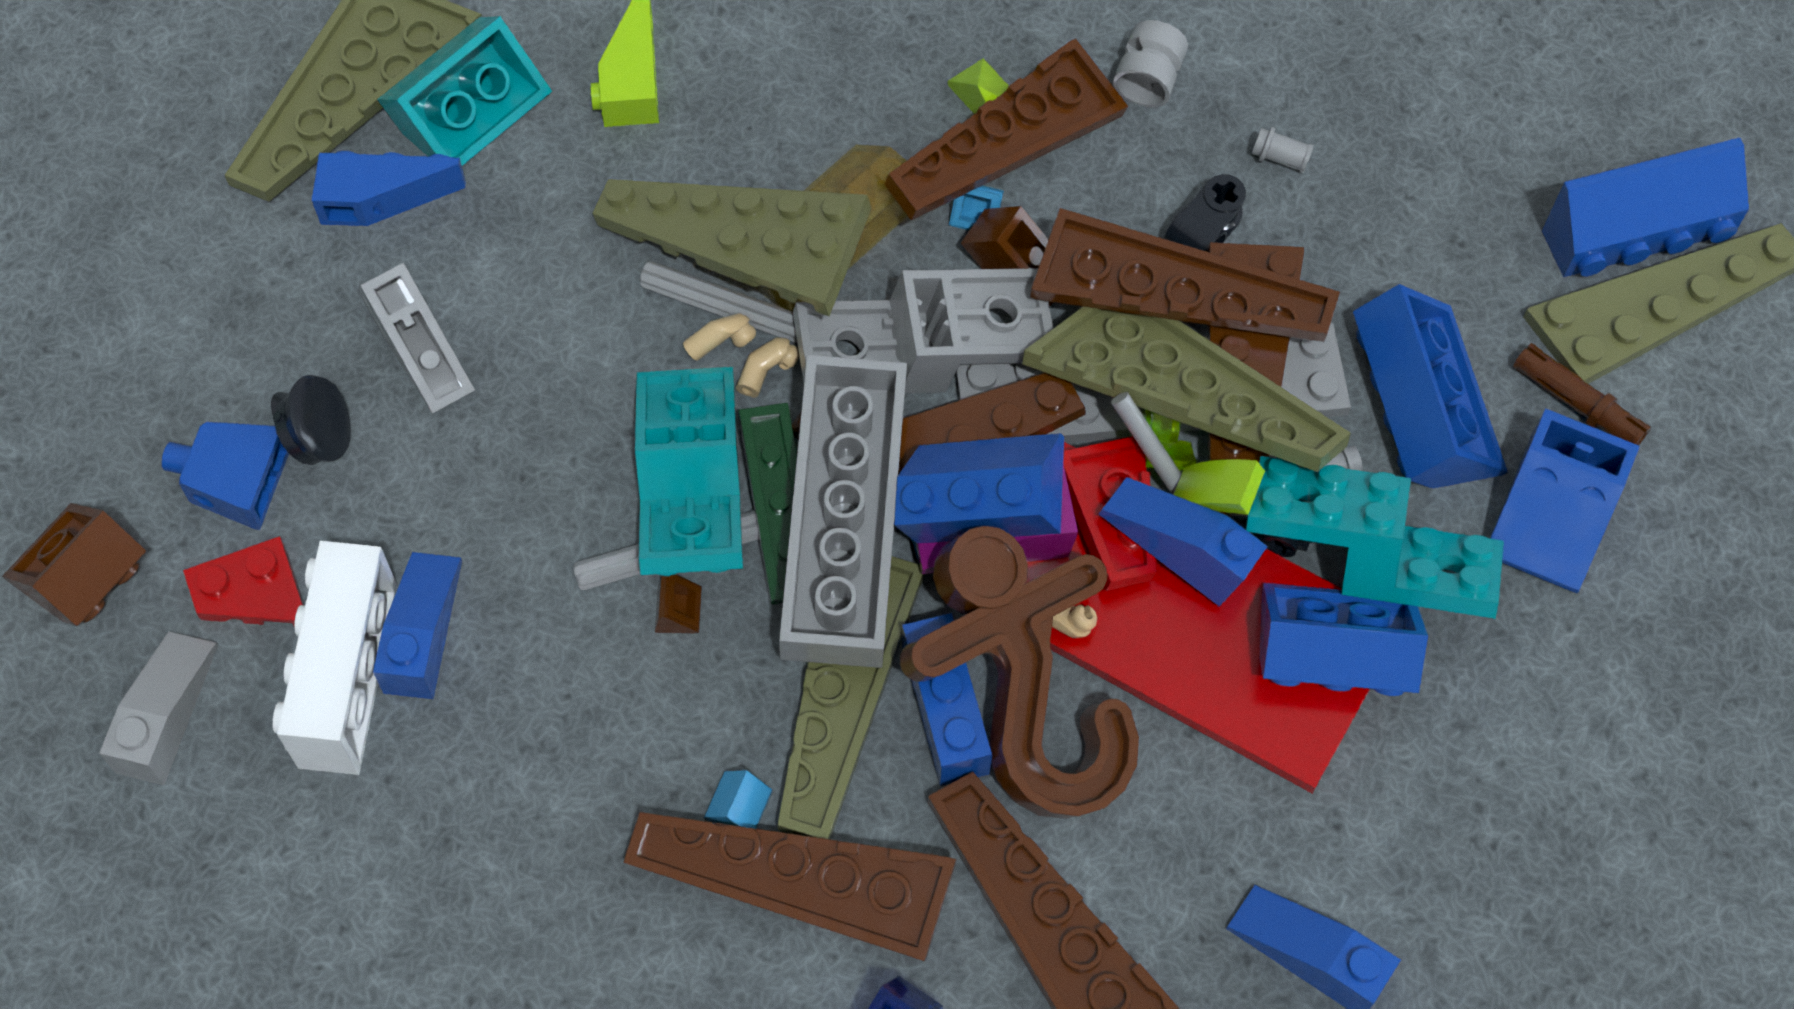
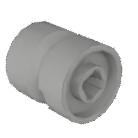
M1158 20L1142 21L1133 27L1125 48V55L1121 58L1113 81L1115 90L1123 99L1148 108L1160 107L1169 101L1177 78L1176 71H1180L1188 49L1187 39L1182 32L1172 25Z

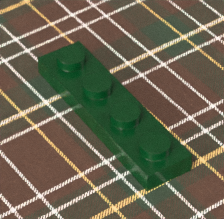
M788 403L739 409L738 413L770 605L781 604L784 598L797 464V452Z

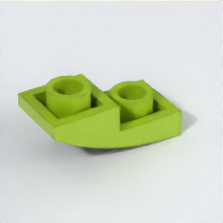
M1226 459L1196 463L1183 469L1173 495L1217 512L1248 515L1265 470L1257 460Z

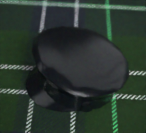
M306 375L298 379L289 393L277 392L273 395L271 410L276 433L283 447L293 458L302 464L315 465L321 461H335L344 455L349 447L351 426L344 398L335 384L323 377Z

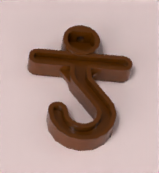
M990 526L969 529L962 535L953 538L941 548L934 563L933 574L937 592L945 603L965 615L909 643L900 655L901 669L909 679L924 682L941 676L981 654L991 655L998 670L989 744L992 752L991 762L997 781L1015 803L1037 816L1067 819L1104 809L1126 790L1137 767L1139 735L1132 712L1127 704L1119 699H1108L1089 705L1083 711L1080 717V727L1086 744L1085 757L1080 767L1072 774L1063 773L1049 763L1043 752L1042 738L1053 661L1050 648L1053 616L1100 592L1107 582L1106 567L1099 558L1094 555L1085 554L1065 562L1025 583L1027 581V560L1023 548L1012 535L1000 528Z

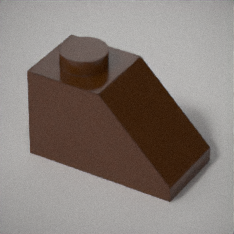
M1022 206L984 209L962 240L961 245L982 269L1039 268L1049 239ZM1048 301L1049 306H1052L1054 302Z

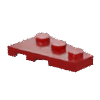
M1133 436L1065 450L1063 464L1074 515L1090 554L1099 558L1106 567L1107 582L1104 586L1105 591L1151 581L1157 572L1156 558L1099 515V512L1126 477L1151 486L1150 472L1146 470V455Z

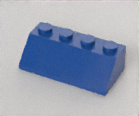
M1739 137L1564 182L1542 229V233L1562 276L1567 277L1578 273L1584 277L1592 276L1609 265L1624 262L1625 265H1634L1659 252L1667 251L1669 254H1676L1688 249L1694 243L1710 240L1712 243H1719L1731 238L1738 231L1739 225L1749 210L1744 144Z
M1398 284L1354 310L1353 314L1358 326L1356 331L1357 340L1367 354L1372 369L1370 371V380L1376 391L1380 394L1385 409L1383 414L1384 423L1394 437L1399 452L1397 463L1402 474L1407 478H1411V482L1429 488H1439L1502 476L1508 473L1451 306Z

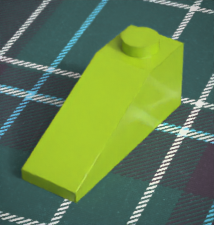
M632 0L598 63L599 82L591 83V99L593 110H602L604 127L659 123L651 0Z

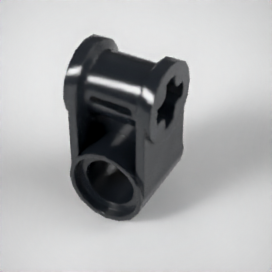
M1221 174L1211 178L1192 202L1174 218L1167 229L1164 239L1206 252L1210 242L1224 243L1242 220V206L1246 199L1244 184L1237 177L1228 174Z

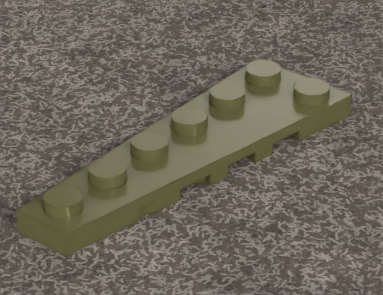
M1780 223L1534 305L1526 310L1523 318L1556 361L1589 384L1793 274L1794 238L1783 224Z
M891 556L882 668L808 662L801 706L793 738V749L789 760L778 819L779 832L831 839L902 641V625L908 624L925 574H921L919 564Z

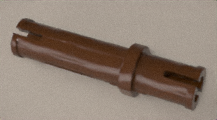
M1530 343L1527 349L1525 348L1513 365L1515 370L1526 375L1558 400L1587 419L1586 425L1594 428L1599 427L1606 433L1636 445H1640L1651 430L1650 425L1616 403L1618 399L1611 393L1604 395L1582 380L1581 377L1545 354L1533 343Z

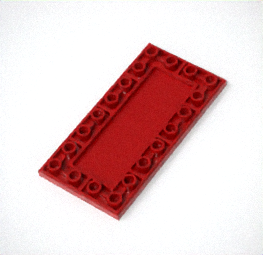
M1064 442V451L1076 448ZM1077 520L1078 534L1069 557L1027 562V581L1025 583L1078 556L1091 555ZM1268 549L1263 552L1245 580L1220 606L1216 605L1156 559L1157 572L1151 581L1105 591L1103 588L1097 594L1074 605H1083L1084 607L1089 605L1096 612V626L1086 637L1071 638L1052 627L1050 648L1053 652L1312 794L1370 690L1369 688L1352 687L1348 691H1335L1324 687L1322 684L1301 682L1297 686H1282L1272 682L1271 679H1263L1259 659L1263 583L1342 590V588Z

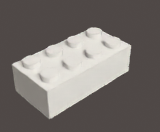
M320 541L316 558H310L306 567L305 584L307 589H309L306 605H300L296 612L295 634L298 636L295 653H289L285 661L284 682L288 686L284 702H278L275 707L273 731L277 733L285 750L288 751L298 769L359 775L378 682L373 674L383 624L398 585L381 547Z

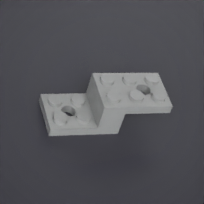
M1038 268L902 270L890 300L835 301L830 317L816 312L812 304L796 302L793 316L803 383L805 381L807 355L907 363L905 393L946 392L960 364L1022 363L1024 350L1053 329L1048 301L1030 298L1031 288ZM993 308L1003 309L1011 316L1013 322L1007 324L1000 323L991 316L989 310ZM840 340L852 341L858 346L860 353L853 356L846 355L837 348L836 342Z

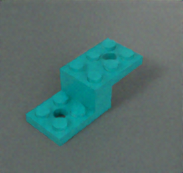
M733 367L637 372L635 457L640 496V575L657 574L660 576H671L685 572L709 571L720 573L731 569H743L741 495Z
M1260 457L1259 464L1265 470V473L1248 514L1246 529L1248 532L1349 547L1341 595L1496 619L1499 605L1504 541L1489 539L1481 535L1469 536L1437 531L1429 527L1416 528L1405 526L1411 478L1395 476L1387 472L1373 473L1346 469L1339 465H1326L1316 472L1280 458ZM1298 500H1307L1310 502H1301ZM1442 570H1450L1456 573H1447Z

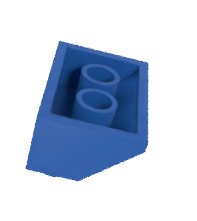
M1061 433L919 445L897 476L894 526L917 544L948 542L969 529L981 526L1000 528L1013 537L1061 534L1064 436Z
M1263 583L1259 654L1263 679H1271L1272 682L1282 686H1297L1301 682L1316 683L1335 691H1348L1352 687L1369 688L1387 696H1399L1404 692L1419 693L1428 634L1418 606L1341 595L1342 590Z

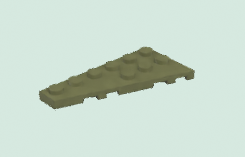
M608 179L592 214L599 227L638 242L649 240L661 245L663 251L678 257L682 253L695 258L697 265L752 287L760 285L778 291L780 298L793 303L798 299L812 304L816 312L830 317L872 207L866 194Z
M1083 306L1024 350L1023 365L1113 398L1123 392H1128L1138 407L1316 472L1347 447L1351 435L1349 431L1178 320Z

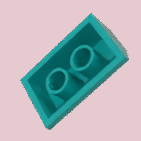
M492 16L476 19L377 100L401 133L428 157L433 154H443L449 157L460 158L461 165L463 166L549 95L552 90L501 16Z

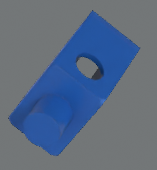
M206 422L200 426L192 446L169 442L166 445L162 455V469L181 474L179 485L188 501L192 504L250 528L260 530L289 453L283 447L276 433L275 426Z

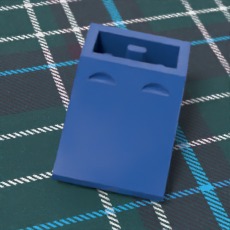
M1545 408L1530 437L1490 539L1504 541L1502 563L1578 594L1625 487L1640 446Z

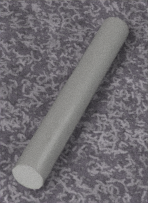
M1123 392L1117 395L1111 401L1112 406L1170 493L1174 494L1181 477V472L1129 393Z

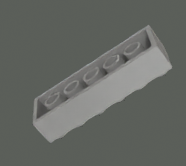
M807 355L779 639L780 660L882 668L907 363Z

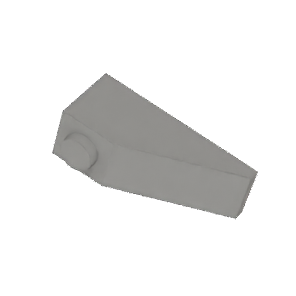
M404 262L359 286L357 292L375 324L432 414L475 391Z
M168 631L118 705L99 752L116 774L165 785L218 647L216 642Z

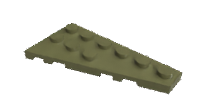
M341 0L224 176L228 185L265 201H271L316 164L319 153H329L383 108L377 100L380 96L476 19L482 17V14L447 0Z

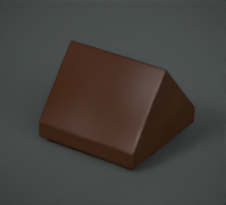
M676 574L660 576L657 590L655 633H699L702 586Z

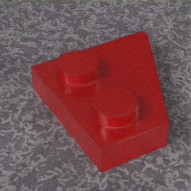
M280 536L183 570L195 611L200 620L225 622L230 619H237L246 624L264 625V621L292 623L295 627L297 609L300 605H304Z

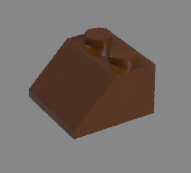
M70 503L2 577L62 622L78 626L81 622L86 623L101 611L105 604L103 598L116 584L121 585L135 574L139 568L137 561L146 550L103 510Z

